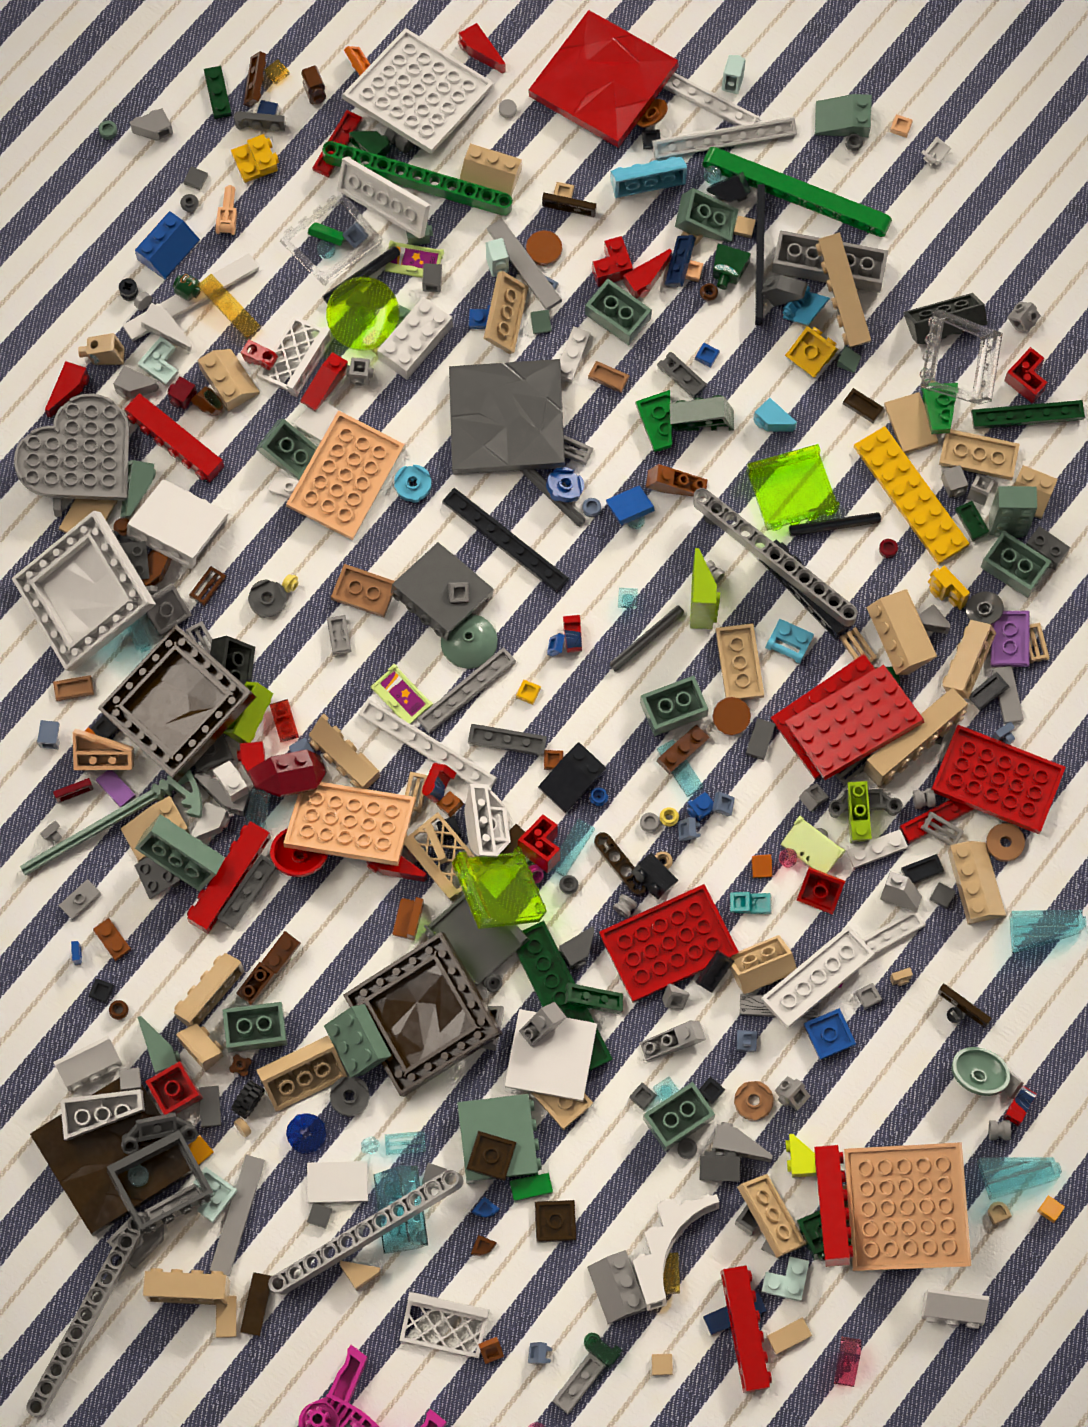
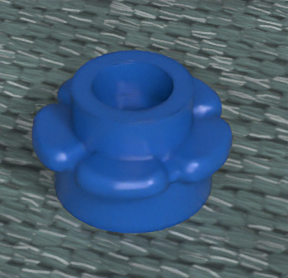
M595 788L590 792L591 796L589 799L592 804L603 806L608 801L605 789Z

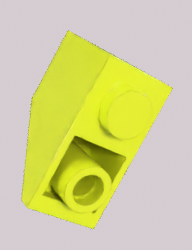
M789 1134V1140H786V1152H790L791 1160H787V1171L792 1172V1178L816 1176L815 1153L794 1134Z

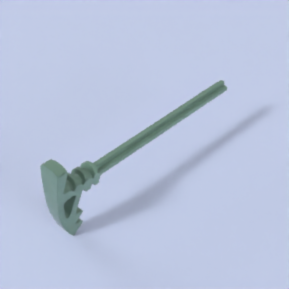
M190 769L178 782L168 775L167 781L164 779L159 780V785L152 784L150 791L20 865L21 870L25 876L155 800H163L164 795L172 796L173 790L185 798L181 801V804L184 808H189L186 811L188 816L201 818L202 797ZM190 782L193 792L190 793L181 785Z

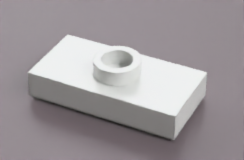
M275 474L269 492L289 499L299 481Z

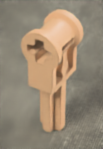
M232 185L225 187L223 207H218L216 234L222 232L235 235L237 209L234 208L236 189Z

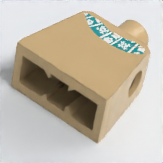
M114 333L88 337L87 346L78 347L79 357H89L95 365L124 364V346Z

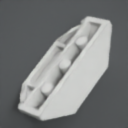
M470 784L464 810L469 847L478 857H497L510 843L506 806L491 791L489 785Z

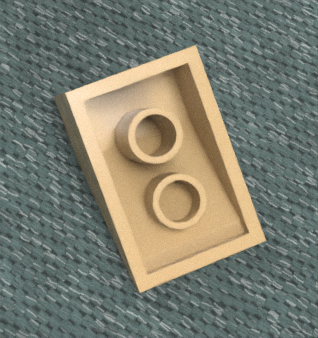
M170 796L153 804L120 828L138 862L147 856L136 850L135 847L144 831L160 814L189 833L188 827Z

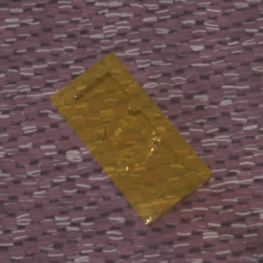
M669 1253L663 1274L665 1294H680L678 1253Z

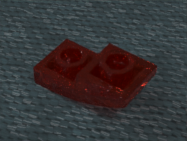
M288 699L271 703L270 708L280 742L299 738Z

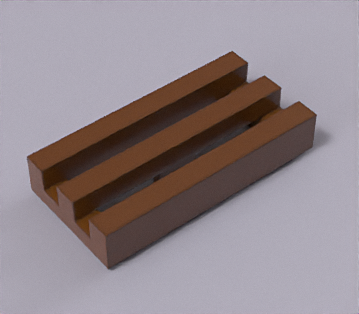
M210 566L191 591L189 597L205 607L226 580V575ZM214 572V576L210 579V581L207 583V585L204 587L201 593L197 596V592L204 585V583L207 581L210 575ZM220 576V578L218 579V581L215 583V585L212 587V589L208 592V594L205 596V598L202 599V598L204 597V595L207 593V591L210 589V587L213 585V583L216 581V579Z

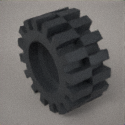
M252 1080L248 1081L244 1088L241 1089L240 1094L237 1095L231 1110L242 1118L247 1119L254 1111V1108L257 1107L258 1102H260L265 1092L264 1088Z

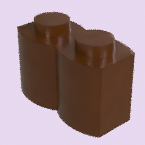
M314 65L304 68L301 71L302 84L309 102L312 105L321 104L326 99V93L318 67Z

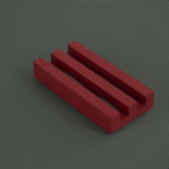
M90 778L55 790L53 794L57 803H61L90 792L94 788Z

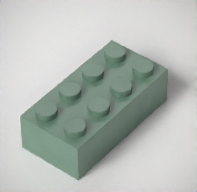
M998 486L989 512V535L999 537L1005 531L1016 538L1027 536L1037 510V487Z
M161 814L144 831L135 847L136 850L199 892L217 874L225 859L216 850L211 849L201 840L196 839L186 830L180 828Z

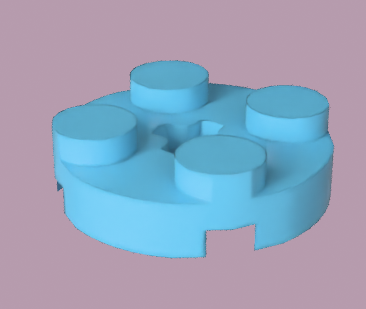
M420 465L404 466L395 475V491L399 497L406 501L417 503L424 499L431 490L430 474ZM414 479L417 480V485L411 487L408 481H414Z

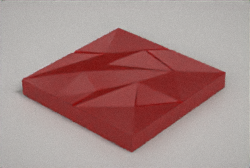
M588 10L528 89V93L532 99L619 148L679 67L678 60Z

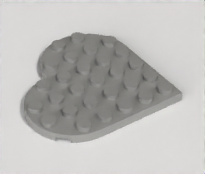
M81 394L71 398L57 411L53 426H43L32 430L17 445L14 455V467L18 479L28 490L44 497L125 501L128 491L129 424L124 411L110 398L98 394Z

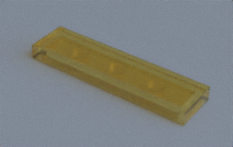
M212 274L200 282L199 288H201V291L246 339L261 328L256 320Z

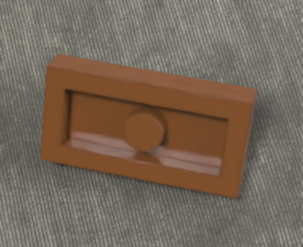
M109 918L93 928V931L115 961L131 951V948Z

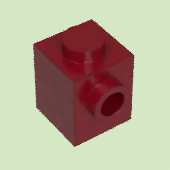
M179 376L175 384L172 383L168 388L169 401L174 407H181L185 410L197 393L196 385Z

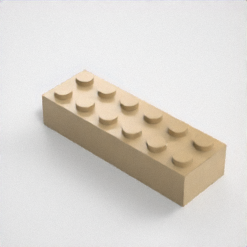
M840 232L818 239L816 250L818 256L823 257L824 262H821L823 273L828 274L829 280H826L828 291H832L834 295L831 301L834 310L838 309L839 315L836 317L839 328L843 327L845 332L842 334L844 345L853 348L871 342Z
M952 687L921 713L924 719L922 725L880 748L868 758L864 772L878 787H881L883 784L885 786L894 779L893 776L897 772L902 773L908 767L907 764L911 760L916 761L922 755L921 752L925 748L930 749L934 746L935 740L939 736L944 737L950 731L949 728L953 724L957 726V724L964 720L963 716L967 713L968 703Z

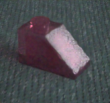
M841 1336L834 1384L854 1387L861 1356L860 1339Z

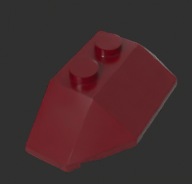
M306 749L271 756L250 769L248 773L255 789H261L272 795L284 797L317 790L327 771L321 756Z

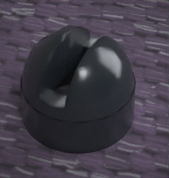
M952 1007L947 1011V1019L951 1023H958L962 1020L963 1013L959 1008ZM952 1011H954L957 1014V1016L959 1017L958 1020H956L955 1017L951 1014Z

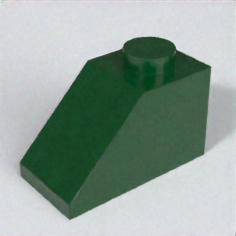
M351 131L349 133L350 143L357 149L383 157L390 152L389 139L377 131Z

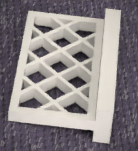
M294 316L272 350L277 355L284 353L285 357L284 360L276 362L272 367L276 374L266 376L264 374L267 369L262 367L257 377L287 390L290 395L297 397L334 339L331 330L327 327H318ZM296 323L304 328V330L293 332ZM319 332L316 338L309 340L307 333ZM306 335V341L296 343L295 337ZM293 338L294 345L284 348V342ZM308 345L309 350L306 353L300 354L298 348ZM296 349L297 356L287 358L286 352ZM299 360V366L290 369L289 363ZM287 364L288 370L278 373L276 367ZM290 375L287 385L280 382V377Z
M409 1292L399 1341L479 1358L480 1349L478 1344L483 1342L490 1309ZM412 1305L420 1307L424 1313L423 1316L415 1321L410 1314ZM424 1308H426V1309H431V1310L426 1313V1311L424 1310ZM433 1311H440L444 1319L434 1325L428 1314ZM444 1313H449L451 1315L446 1317ZM453 1315L460 1316L464 1323L456 1329H453L448 1321ZM426 1316L432 1327L422 1333L416 1322ZM463 1317L471 1319L466 1322ZM409 1318H410L411 1321H412V1323H410L409 1325H407V1324H408V1320H409ZM474 1319L483 1321L481 1330L473 1334L468 1323ZM446 1321L451 1332L441 1337L436 1326ZM414 1324L420 1335L414 1339L406 1338V1329ZM466 1326L472 1336L461 1342L455 1331ZM434 1329L439 1340L434 1343H428L424 1334ZM452 1333L459 1342L453 1348L447 1347L443 1340ZM480 1333L479 1340H477L475 1336ZM419 1337H422V1339H423L424 1341H420V1340H416V1339H418ZM473 1338L477 1343L476 1353L468 1352L463 1344ZM441 1341L444 1346L437 1345V1343ZM461 1345V1347L463 1348V1350L456 1349V1348Z

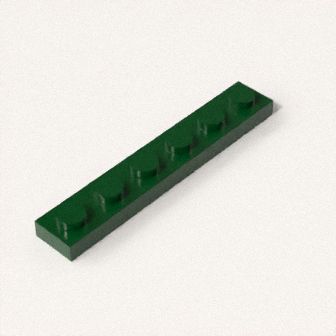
M1083 400L972 409L971 417L973 429L1078 421L1085 419Z

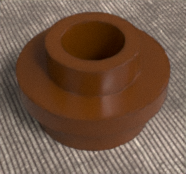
M711 283L703 285L700 289L701 298L705 301L715 300L718 296V288ZM710 291L712 295H707L706 292Z
M116 1000L110 1004L109 1014L113 1019L122 1020L128 1015L129 1008L124 1001ZM120 1007L123 1010L121 1013L118 1014L115 1011L117 1008Z

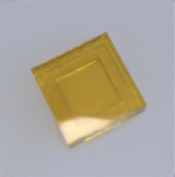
M278 59L264 69V73L275 84H278L290 74L289 70Z

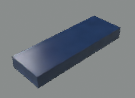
M693 235L677 236L664 283L667 287H683L696 240Z
M759 1292L755 1293V1310L762 1314L767 1310ZM727 1306L703 1316L711 1336L731 1327Z

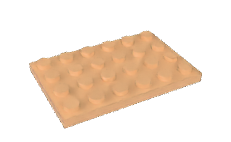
M338 410L286 503V507L353 540L405 444Z
M321 782L317 790L298 793L285 836L284 847L398 866L416 799L412 796Z

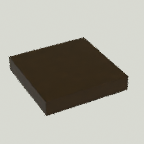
M478 1131L466 1170L505 1181L517 1142Z
M575 1200L535 1202L536 1243L577 1241Z

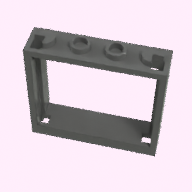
M180 1130L107 1166V1173L140 1235L155 1231L157 1229L156 1226L162 1223L164 1225L171 1223L175 1220L174 1217L190 1213L193 1207L199 1204L203 1206L211 1201L210 1198L213 1197V1191ZM178 1145L203 1193L143 1224L118 1175Z

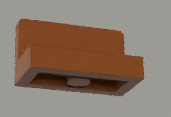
M416 897L415 901L405 898L401 899L392 933L393 936L415 941L424 907V899Z

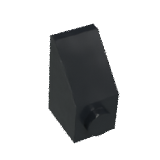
M743 172L714 183L706 189L710 194L729 202L737 200L738 203L748 198L747 195L752 192Z

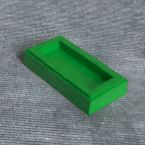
M314 222L308 228V235L341 246L346 241L342 236L343 232Z
M549 1172L510 1181L514 1202L553 1193Z

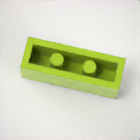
M258 682L245 683L244 686L256 698L224 732V734L238 743H251L254 739L257 728L262 722L263 715L270 705L274 694Z

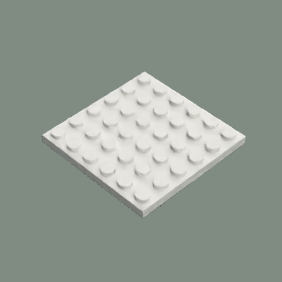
M405 28L343 93L342 99L432 154L493 88V82Z

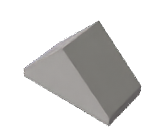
M978 473L970 488L967 499L985 506L995 480Z
M934 604L919 614L926 631L948 634L950 623Z

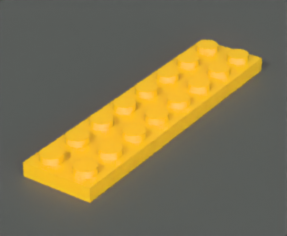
M885 426L854 444L853 447L938 565L969 546L970 543Z

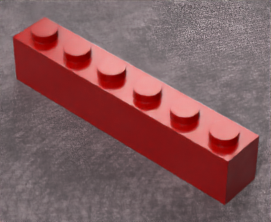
M140 393L125 408L127 420L134 425L136 423L145 435H151L157 445L166 447L172 457H178L182 460L181 463L187 469L192 468L201 480L205 479L210 483L224 468L223 460Z
M251 821L248 825L242 827L239 833L241 836L231 844L230 852L225 857L217 874L208 882L207 888L201 890L197 897L196 905H192L187 912L188 922L207 934L210 933L218 921L217 916L271 839L270 832Z
M838 1145L814 1147L825 1267L850 1265V1258H853V1246H848V1239H852L851 1227L846 1226V1220H850L849 1208L844 1206V1201H848L847 1189L842 1187V1183L846 1182L845 1170H841L840 1164H844L843 1152H839Z
M747 1265L723 1269L720 1271L743 1393L768 1389L772 1383V1376L766 1368L768 1356L762 1347L764 1335L762 1330L759 1331L760 1314L758 1310H755L756 1294L754 1290H751V1270L747 1269Z

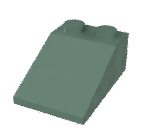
M850 94L816 101L815 135L848 137L851 134H858L860 137H869L872 95Z
M692 188L681 196L675 227L692 235L698 236L700 234L706 238L731 242L739 209Z
M283 418L277 420L256 447V450L288 474L300 480L318 447Z

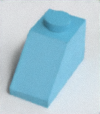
M771 398L754 412V423L767 432H793L796 429L797 421Z

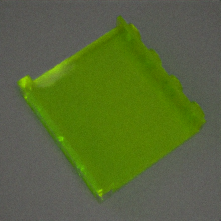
M819 444L747 464L746 472L767 531H777L789 524H799L807 519L812 521L821 515L826 514L829 516L838 511L840 503L839 501L836 502L820 456L821 449Z
M517 846L513 853L499 854L497 857H468L466 852H459L453 860V868L478 929L540 922L546 914V905L542 901L539 888L535 884L532 872L527 865L525 855L522 853L520 846Z

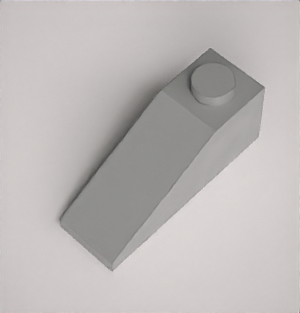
M727 1122L717 1124L712 1151L720 1153L736 1152V1156L771 1163L773 1155L738 1128L733 1127V1124Z

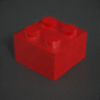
M181 1061L145 1081L164 1115L170 1113L178 1114L203 1099L186 1066Z

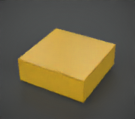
M523 679L516 698L534 705L541 686Z

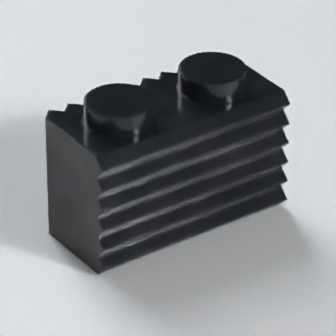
M652 852L632 870L635 878L645 888H648L649 893L658 900L679 881Z

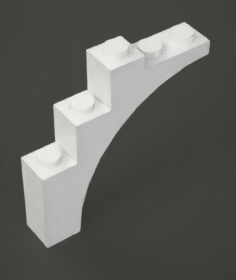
M707 1194L695 1201L687 1200L679 1206L676 1198L672 1200L667 1198L657 1204V1212L662 1227L654 1226L645 1231V1240L650 1255L641 1254L632 1260L647 1311L667 1305L663 1286V1274L669 1252L679 1235L692 1222L707 1213L719 1209L717 1194Z

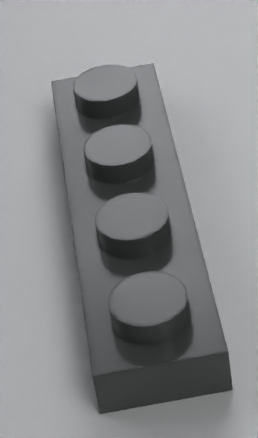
M472 723L468 737V744L543 757L547 736Z
M262 854L217 916L219 921L234 930L276 870L270 859Z

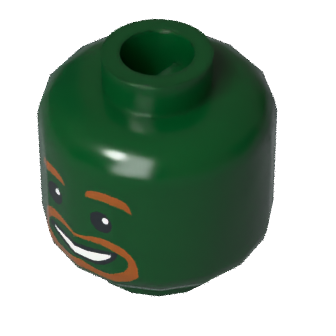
M187 273L182 276L178 275L173 283L174 293L186 301L197 298L201 292L199 280Z

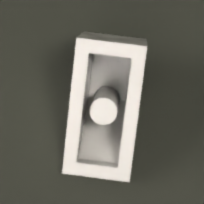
M230 761L213 770L232 803L249 793L247 785Z
M205 802L202 809V817L198 818L191 835L202 841L221 833L223 827L226 828L230 820L227 810Z

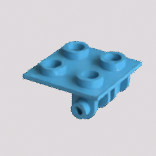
M807 286L803 299L789 302L783 308V318L809 326L830 298L809 292L810 287Z

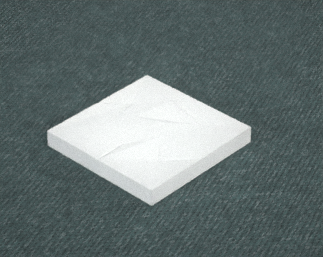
M97 511L91 512L12 578L66 671H75L156 605L102 513Z

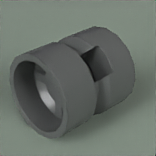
M387 128L384 134L390 143L396 144V148L404 154L409 152L415 145L390 128Z

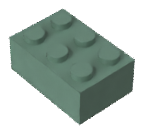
M607 279L585 305V315L627 345H630L651 320L652 309Z
M1003 531L984 557L980 568L1028 598L1049 569L1052 561Z
M694 675L640 696V704L654 736L708 716L709 709Z
M282 1002L222 1009L228 1053L287 1045Z
M365 1004L351 1006L324 1025L350 1078L366 1074L391 1057Z
M693 1082L643 1114V1121L665 1152L715 1118V1113Z

